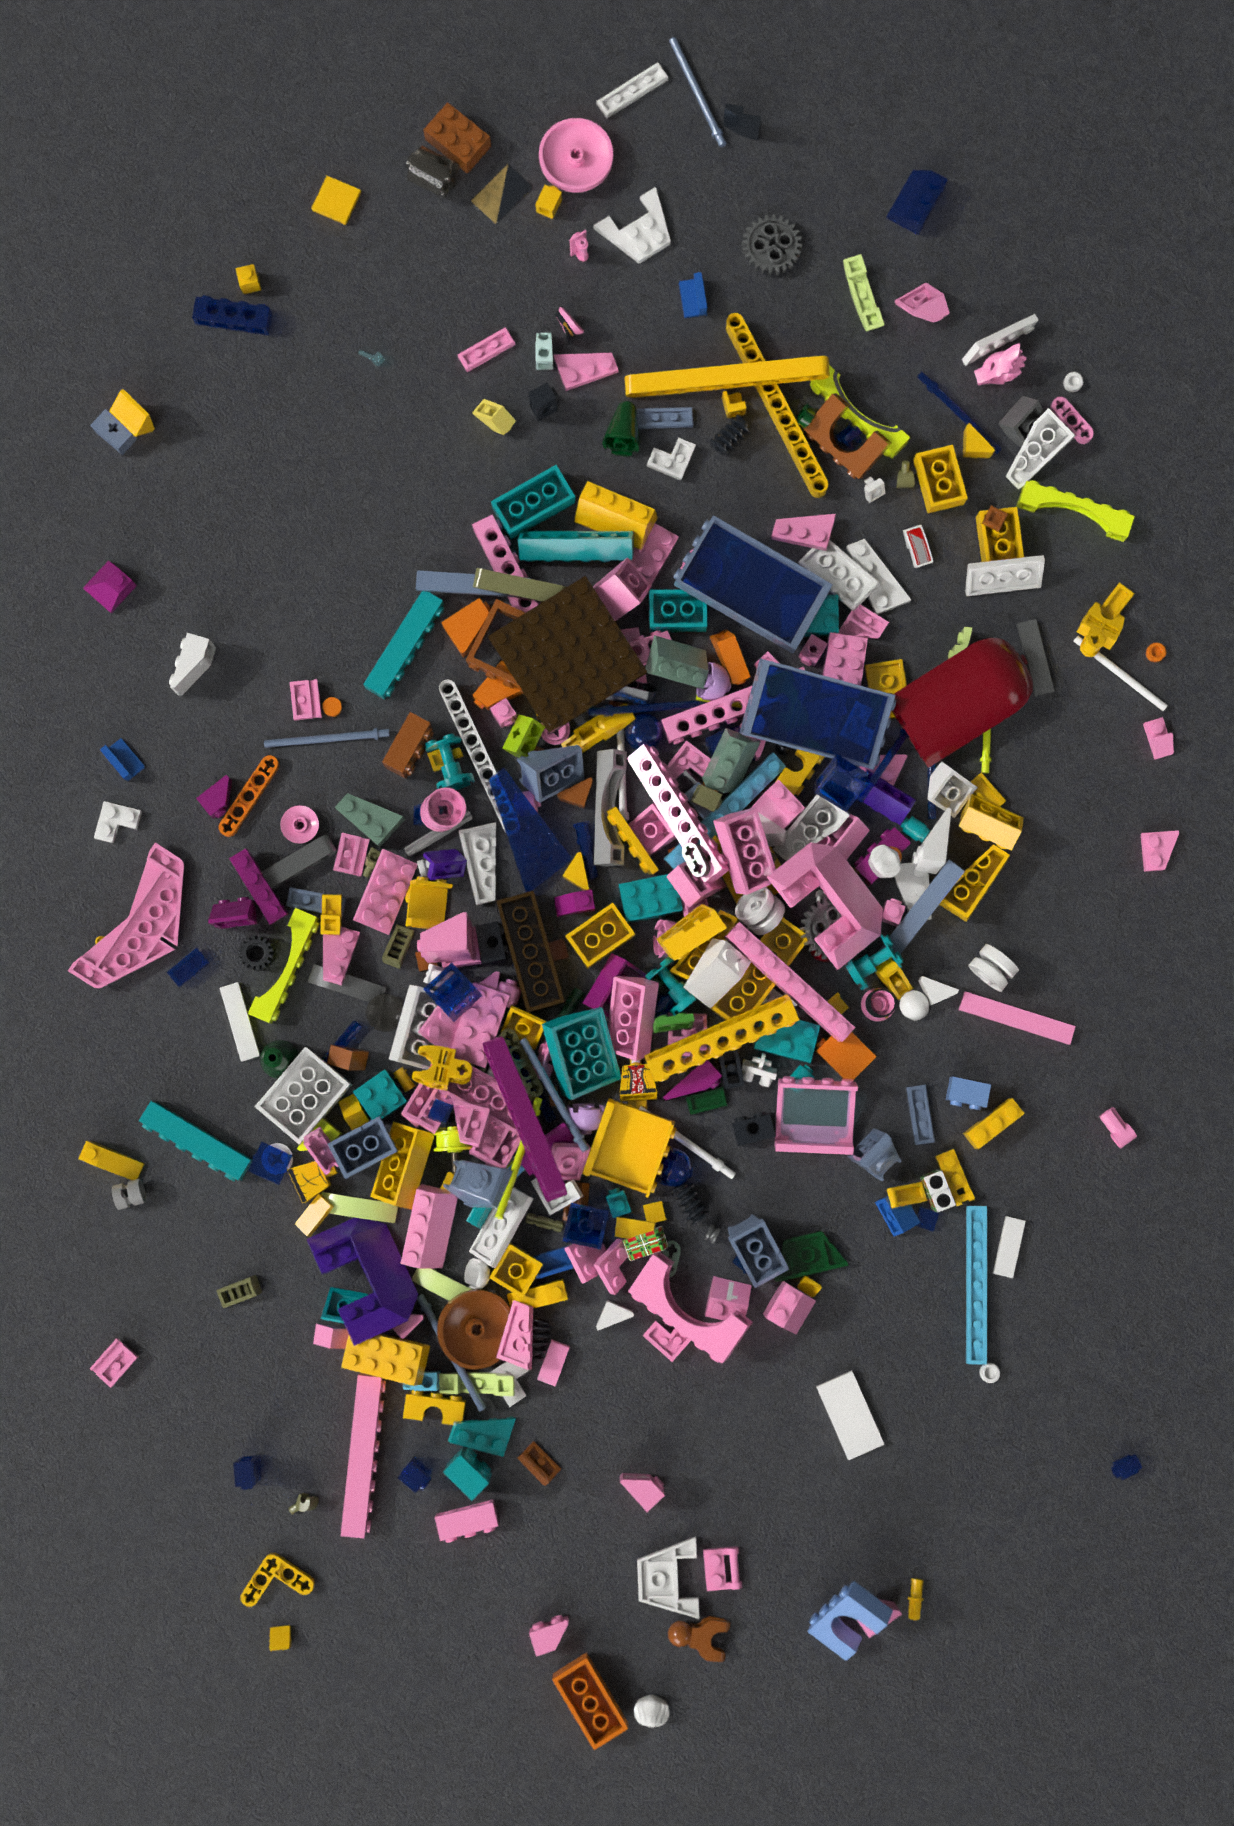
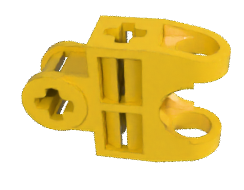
M1095 602L1089 609L1076 631L1085 636L1080 645V651L1087 657L1096 656L1102 647L1110 650L1117 641L1124 624L1125 617L1120 614L1115 619H1106L1101 614V604Z
M437 1045L419 1047L418 1054L426 1057L432 1063V1066L427 1070H422V1072L414 1071L412 1074L414 1081L430 1088L447 1091L449 1082L464 1085L471 1080L472 1066L465 1060L455 1059L456 1049ZM461 1070L465 1071L463 1075H460Z

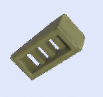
M397 924L383 954L382 962L400 969L415 931ZM398 933L408 936L407 939L398 936ZM395 940L405 943L404 946L395 943ZM392 948L401 950V953L392 950Z
M256 1275L216 1290L223 1308L262 1293ZM241 1285H243V1287H244V1290H245V1293H246L245 1296H244V1293H243V1291H242ZM234 1287L239 1298H236L235 1292L233 1290ZM227 1290H228L229 1295H230L231 1300H232V1301H230V1302H229L228 1297H227V1294H226V1292H225V1291H227Z

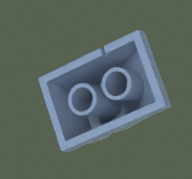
M578 745L531 751L528 753V757L521 756L517 758L522 772L520 782L535 796V800L539 803L585 779L582 748Z
M381 1116L328 1143L345 1179L398 1152Z
M873 1129L854 1148L853 1155H847L853 1162L881 1181H884V1173L895 1162H902L891 1141L892 1138L887 1133L877 1129Z
M454 1160L453 1163L457 1169L450 1185L444 1184L443 1187L462 1200L464 1205L468 1207L498 1208L513 1171L507 1168L488 1166L465 1160Z
M751 1214L748 1219L741 1223L728 1227V1239L755 1288L789 1270L763 1219H759Z

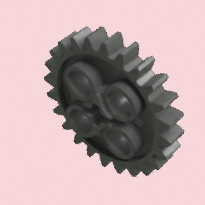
M773 214L772 219H769L767 215H765V220L758 217V223L752 221L751 227L747 226V233L743 234V239L745 240H742V246H744L742 253H747L744 259H750L749 266L755 264V271L761 268V274H764L767 270L769 276H771L772 271H775L776 275H778L780 269L786 273V266L792 269V262L797 263V257H800L801 254L799 250L802 249V244H800L802 237L798 236L799 230H794L795 224L788 225L789 219L783 222L782 216L778 220L775 214ZM770 230L773 232V234L768 235L765 233V231ZM786 240L789 242V244L784 245L781 243V241ZM760 245L763 249L758 250L755 246ZM776 255L779 259L774 260L770 256Z
M824 898L820 899V902H814V906L808 907L810 912H804L807 919L801 920L805 927L800 928V930L805 931L801 938H807L804 945L810 944L809 952L816 950L815 956L821 955V959H827V956L814 938L842 916L829 898L828 900ZM829 911L833 914L832 920L828 916ZM817 924H818V925L820 926V928H821L820 933H818L817 930H816V925H817Z

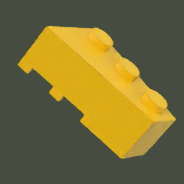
M700 904L656 940L671 959L679 960L727 927L714 909Z

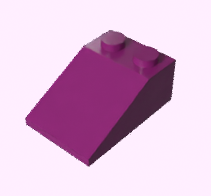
M249 897L237 898L238 901L236 902L220 900L218 901L219 904L213 905L208 922L218 929L257 924L255 901L249 900Z

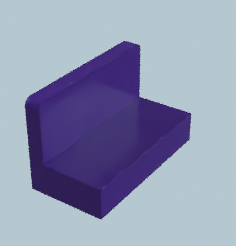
M457 849L424 852L423 857L430 863L427 874L430 880L464 876L467 859Z

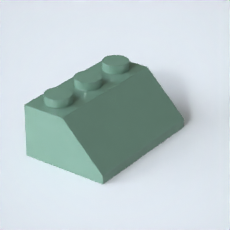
M654 635L645 667L647 673L703 689L709 671L706 650Z
M725 728L702 777L705 786L722 793L732 792L742 782L761 743L760 740Z

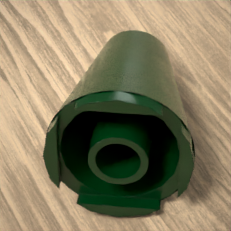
M624 401L618 405L603 437L602 445L604 449L607 450L609 448L614 455L631 456L632 452L636 451L637 453L639 451L637 408L630 401Z
M272 1041L264 1047L261 1053L260 1063L262 1069L267 1075L279 1078L298 1056V1052L287 1041Z

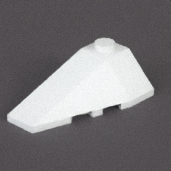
M1049 408L1034 422L1006 475L1018 490L1076 437Z

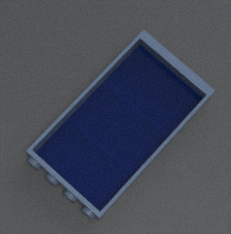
M714 515L711 520L706 519L701 528L704 530L701 537L697 535L692 544L695 548L692 553L687 552L682 561L685 563L682 569L678 568L673 577L676 579L674 585L793 654L833 584Z
M760 658L739 733L874 770L880 761L879 750L880 747L884 746V733L890 726L891 718L889 716L891 710L895 708L896 699H894L895 695Z

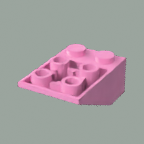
M686 861L678 865L666 876L688 908L727 887L721 877L714 883H707L701 877L694 876Z

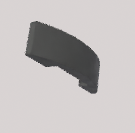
M313 964L308 983L379 1006L382 1004L387 989L386 987L347 974L342 986L324 981L323 967Z

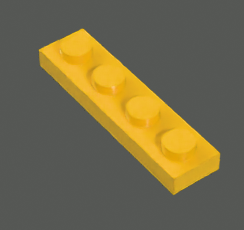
M612 807L606 811L609 815L607 816L612 826L616 825L618 828L619 837L623 842L627 841L630 848L628 849L634 858L637 857L641 862L639 866L645 874L648 872L649 875L656 873L658 868L617 807Z

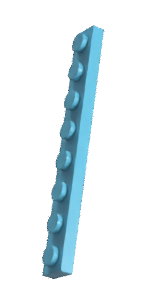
M771 753L722 801L719 809H715L714 812H711L701 822L706 826L707 834L711 839L714 835H717L714 820L742 811L786 767L775 753ZM700 839L697 842L699 846L701 845ZM680 843L664 858L673 869L685 862L682 855L683 847Z
M966 1206V1364H987V1206Z

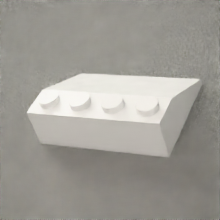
M409 985L389 1060L426 1070L430 1067L432 1063L426 1057L419 1055L418 1049L420 1046L433 1044L420 1035L418 1031L446 994Z
M305 1047L255 1105V1108L294 1141L301 1144L304 1136L308 1135L322 1118H325L353 1084Z

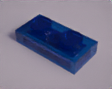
M195 948L167 971V974L178 987H181L210 962L198 948Z

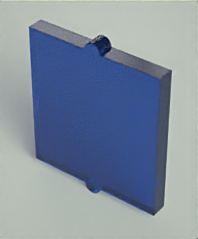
M261 1142L256 1154L253 1155L254 1159L248 1171L280 1185L285 1172H288L287 1167L293 1155Z

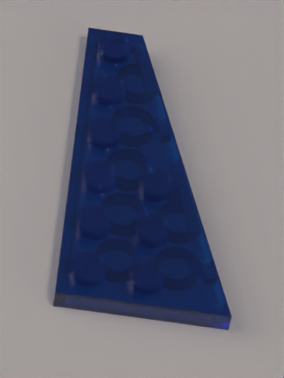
M502 768L490 777L488 781L525 892H529L569 863L572 858L507 771Z

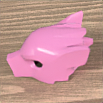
M1020 343L1011 346L1005 351L991 354L984 362L983 367L974 371L977 384H1004L1005 382L1013 381V379L1022 373L1020 369L1025 367L1024 361L1027 360V357L1021 355L1023 351L1020 350Z

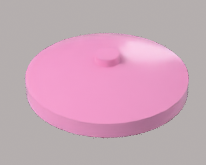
M582 118L566 119L556 123L545 133L539 147V162L545 177L557 188L568 192H585L597 187L608 176L613 163V147L607 133L596 123Z

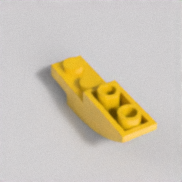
M625 703L584 723L573 731L574 735L561 743L562 747L578 745L582 748V753H584L602 739L606 741L635 721L636 718L628 704Z

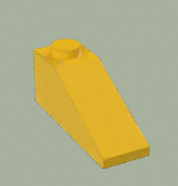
M94 1141L85 1142L78 1158L93 1166L130 1180L138 1179L144 1163Z
M563 1279L530 1287L523 1298L513 1292L507 1294L510 1309L513 1300L533 1306V1308L568 1300Z

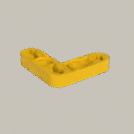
M270 1553L265 1557L241 1594V1601L247 1607L254 1606L274 1577L302 1595L310 1594L315 1586V1581L310 1575L279 1554ZM275 1558L277 1566L274 1565L269 1572L266 1571L270 1564L268 1559L272 1560ZM290 1568L294 1571L292 1579L284 1577L285 1569ZM298 1574L301 1575V1577L299 1578L300 1581H309L308 1586L310 1587V1589L307 1587L305 1588V1590L302 1589L301 1587L303 1584L299 1581H297L296 1584L293 1583L298 1577ZM257 1575H265L267 1578L266 1584H258L256 1581ZM255 1587L257 1589L253 1595L255 1600L251 1599L248 1601L246 1593L250 1594Z

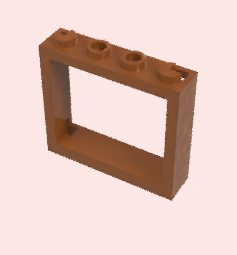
M496 599L466 658V662L469 665L468 667L474 671L479 672L481 670L492 680L498 678L503 681L505 686L512 689L513 687L520 689L512 675L475 658L497 612L514 620L525 614V612Z

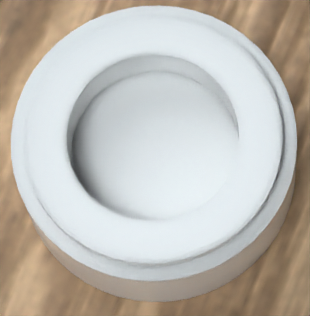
M1077 372L1069 373L1063 382L1065 389L1069 392L1079 391L1083 385V377Z
M987 1363L981 1366L979 1374L985 1382L994 1383L1000 1377V1370L995 1364Z

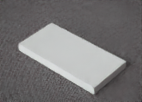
M830 540L827 551L812 548L799 561L800 566L833 584L830 592L838 595V599L852 611L880 585L873 576Z
M1044 555L968 564L966 596L1041 588L1045 563Z
M513 1187L503 1219L496 1218L495 1215L498 1208H492L469 1252L489 1266L496 1268L533 1198Z
M852 1370L816 1386L848 1460L884 1445Z

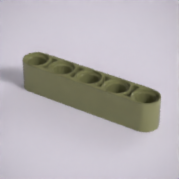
M476 568L473 587L477 589L544 602L566 588V586L480 568Z

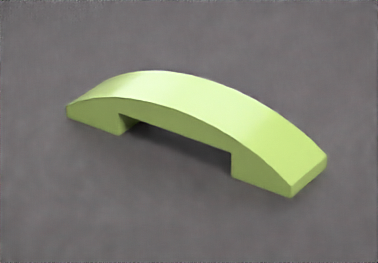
M862 255L844 259L843 263L851 295L866 332L884 326L879 307L877 308L866 276L867 270Z
M321 1192L334 1206L330 1211L331 1214L390 1223L396 1222L398 1206L383 1201Z
M417 1268L412 1277V1281L449 1301L462 1292L474 1290L437 1272L433 1268Z
M458 1372L439 1374L440 1393H469ZM467 1372L478 1393L495 1394V1396H515L513 1375Z

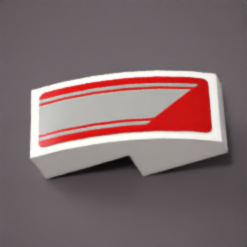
M922 525L903 530L913 566L917 568L933 563Z

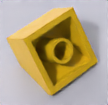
M510 1243L489 1278L523 1298L543 1263Z

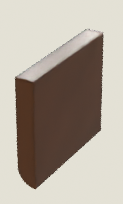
M564 939L548 943L553 961L569 957Z

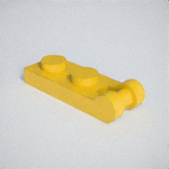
M951 1149L936 1155L935 1158L940 1170L943 1171L956 1207L962 1205V1202L967 1200L969 1202L975 1200L955 1150ZM963 1188L965 1193L958 1195L957 1190Z

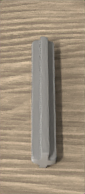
M466 810L463 820L452 829L444 832L431 831L404 848L405 852L409 857L413 856L472 820L471 813Z

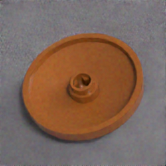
M481 1289L468 1290L452 1298L442 1310L437 1325V1337L444 1354L455 1364L467 1369H482L498 1362L500 1359L496 1357L511 1310L508 1304L498 1295Z

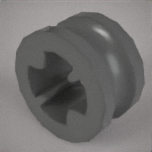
M712 1224L704 1240H710L713 1244L721 1228H715Z

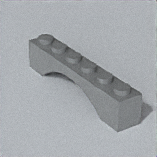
M617 749L597 751L594 865L605 867L624 865V845L620 840L616 825L612 826L607 819L609 815L606 811L615 807L617 790L626 772V751Z

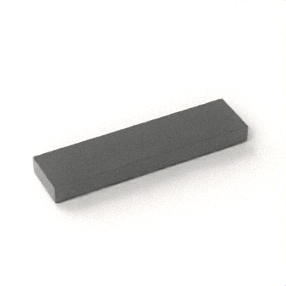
M1036 619L1017 623L1024 656L1028 661L1027 668L1033 679L1035 697L1054 693Z

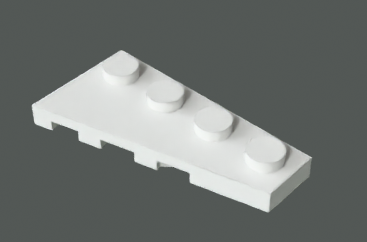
M1035 314L975 342L962 359L963 363L966 366L1007 342L1014 341L1023 333L1025 335L1034 330L1033 326L1038 322V318Z
M865 539L846 547L851 559L880 583L868 596L875 614L879 615L911 601L910 597Z
M496 822L459 830L464 857L467 859L466 866L475 903L480 905L494 902Z

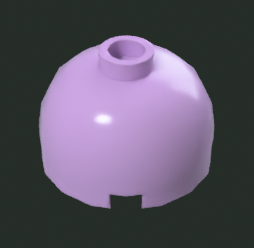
M708 662L709 671L704 688H697L696 691L699 698L713 701L723 697L730 691L731 682L729 674L723 666Z
M578 1103L573 1104V1108L568 1105L567 1110L580 1133L588 1135L592 1134L593 1130L598 1129L605 1106L599 1104V1108H594V1104Z

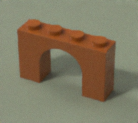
M833 393L804 430L807 432L806 436L810 440H816L820 444L819 447L822 451L834 456L833 460L839 466H845L848 469L847 473L852 478L861 479L892 443L882 433L874 431L857 451L849 452L840 448L834 438V428L837 421L850 405L837 393Z

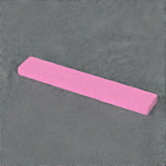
M969 992L963 993L959 1006L960 1011L1067 1045L1071 1044L1076 1027Z

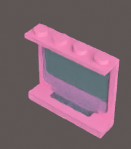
M784 1076L783 1079L778 1078L775 1151L853 1155L854 1146L852 1141L856 1091H858L857 1083L853 1082L852 1079L834 1081L832 1078H822V1080H814L812 1077L795 1079L792 1076Z

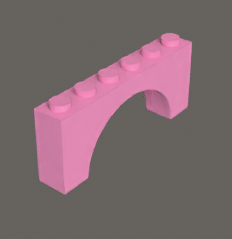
M661 1252L654 1253L628 1292L632 1294L633 1299L648 1306L647 1309L650 1312L661 1316L667 1325L674 1326L679 1330L678 1332L681 1336L692 1340L698 1349L705 1350L714 1361L723 1364L753 1322L738 1310L728 1319L716 1323L702 1322L690 1317L675 1302L670 1290L669 1275L674 1262Z

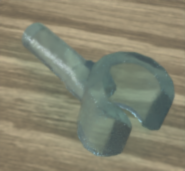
M362 350L358 351L359 355L370 359L376 366H380L385 361L380 352H376L373 356Z

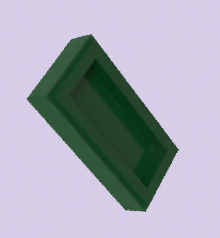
M723 1087L685 1096L690 1115L728 1106Z

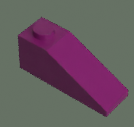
M705 1060L704 1064L696 1067L669 1091L663 1099L669 1100L706 1090L709 1087L714 1089L721 1083L719 1078L722 1075L708 1060Z

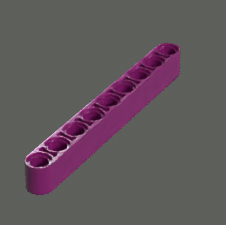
M500 1036L483 1042L485 1055L546 1201L549 1202L567 1195L565 1183L504 1038Z

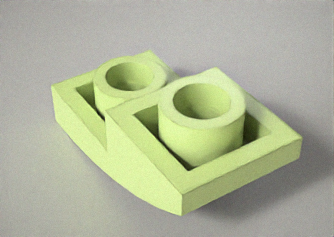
M964 627L958 633L957 643L960 645H954L952 650H949L948 659L967 648L972 632L971 627Z

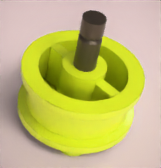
M457 1126L447 1127V1131L446 1127L439 1128L436 1134L433 1133L436 1136L434 1152L447 1151V1153H451L452 1172H456L457 1167L453 1161H460L459 1152L471 1150L473 1146L460 1142Z

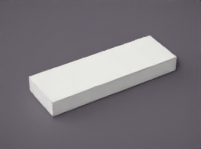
M1005 1216L993 1269L994 1274L1013 1278L1026 1221Z

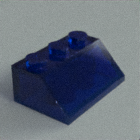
M913 170L886 218L919 235L942 195L948 179L932 170Z

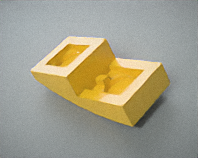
M322 894L321 934L340 935L342 894Z

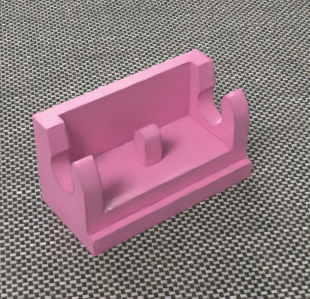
M319 1127L304 1136V1146L324 1174L327 1175L330 1173L331 1167L334 1165L338 1167V1164L328 1146V1143L331 1141L322 1128Z

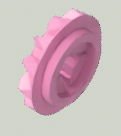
M569 723L563 725L558 730L559 737L555 733L548 734L546 728H544L541 737L546 743L552 745L561 744L569 737Z

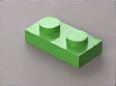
M679 1013L676 1016L670 1017L667 1015L659 1016L654 1020L653 1031L654 1033L692 1028L694 1016L687 1013Z

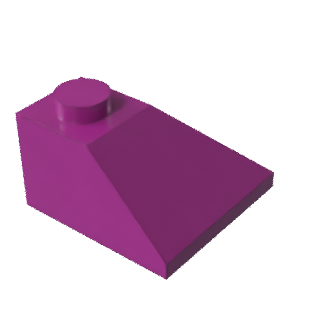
M107 561L83 589L112 613L137 585L118 567Z

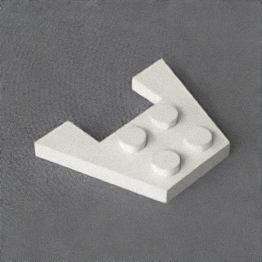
M656 187L640 196V200L648 210V213L620 231L610 216L594 225V229L639 264L670 245V238Z
M696 1537L637 1559L640 1602L699 1619L698 1597L678 1598L677 1559L697 1558Z

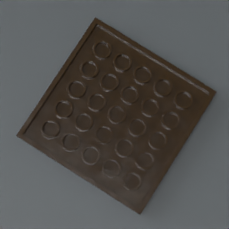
M586 576L488 636L549 734L647 674V670Z

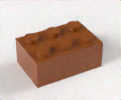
M448 102L423 129L425 140L467 174L491 148L490 136Z
M410 712L382 761L385 768L405 779L408 775L411 776L416 768L414 765L416 760H420L425 752V749H423L425 743L431 741L434 736L431 723Z

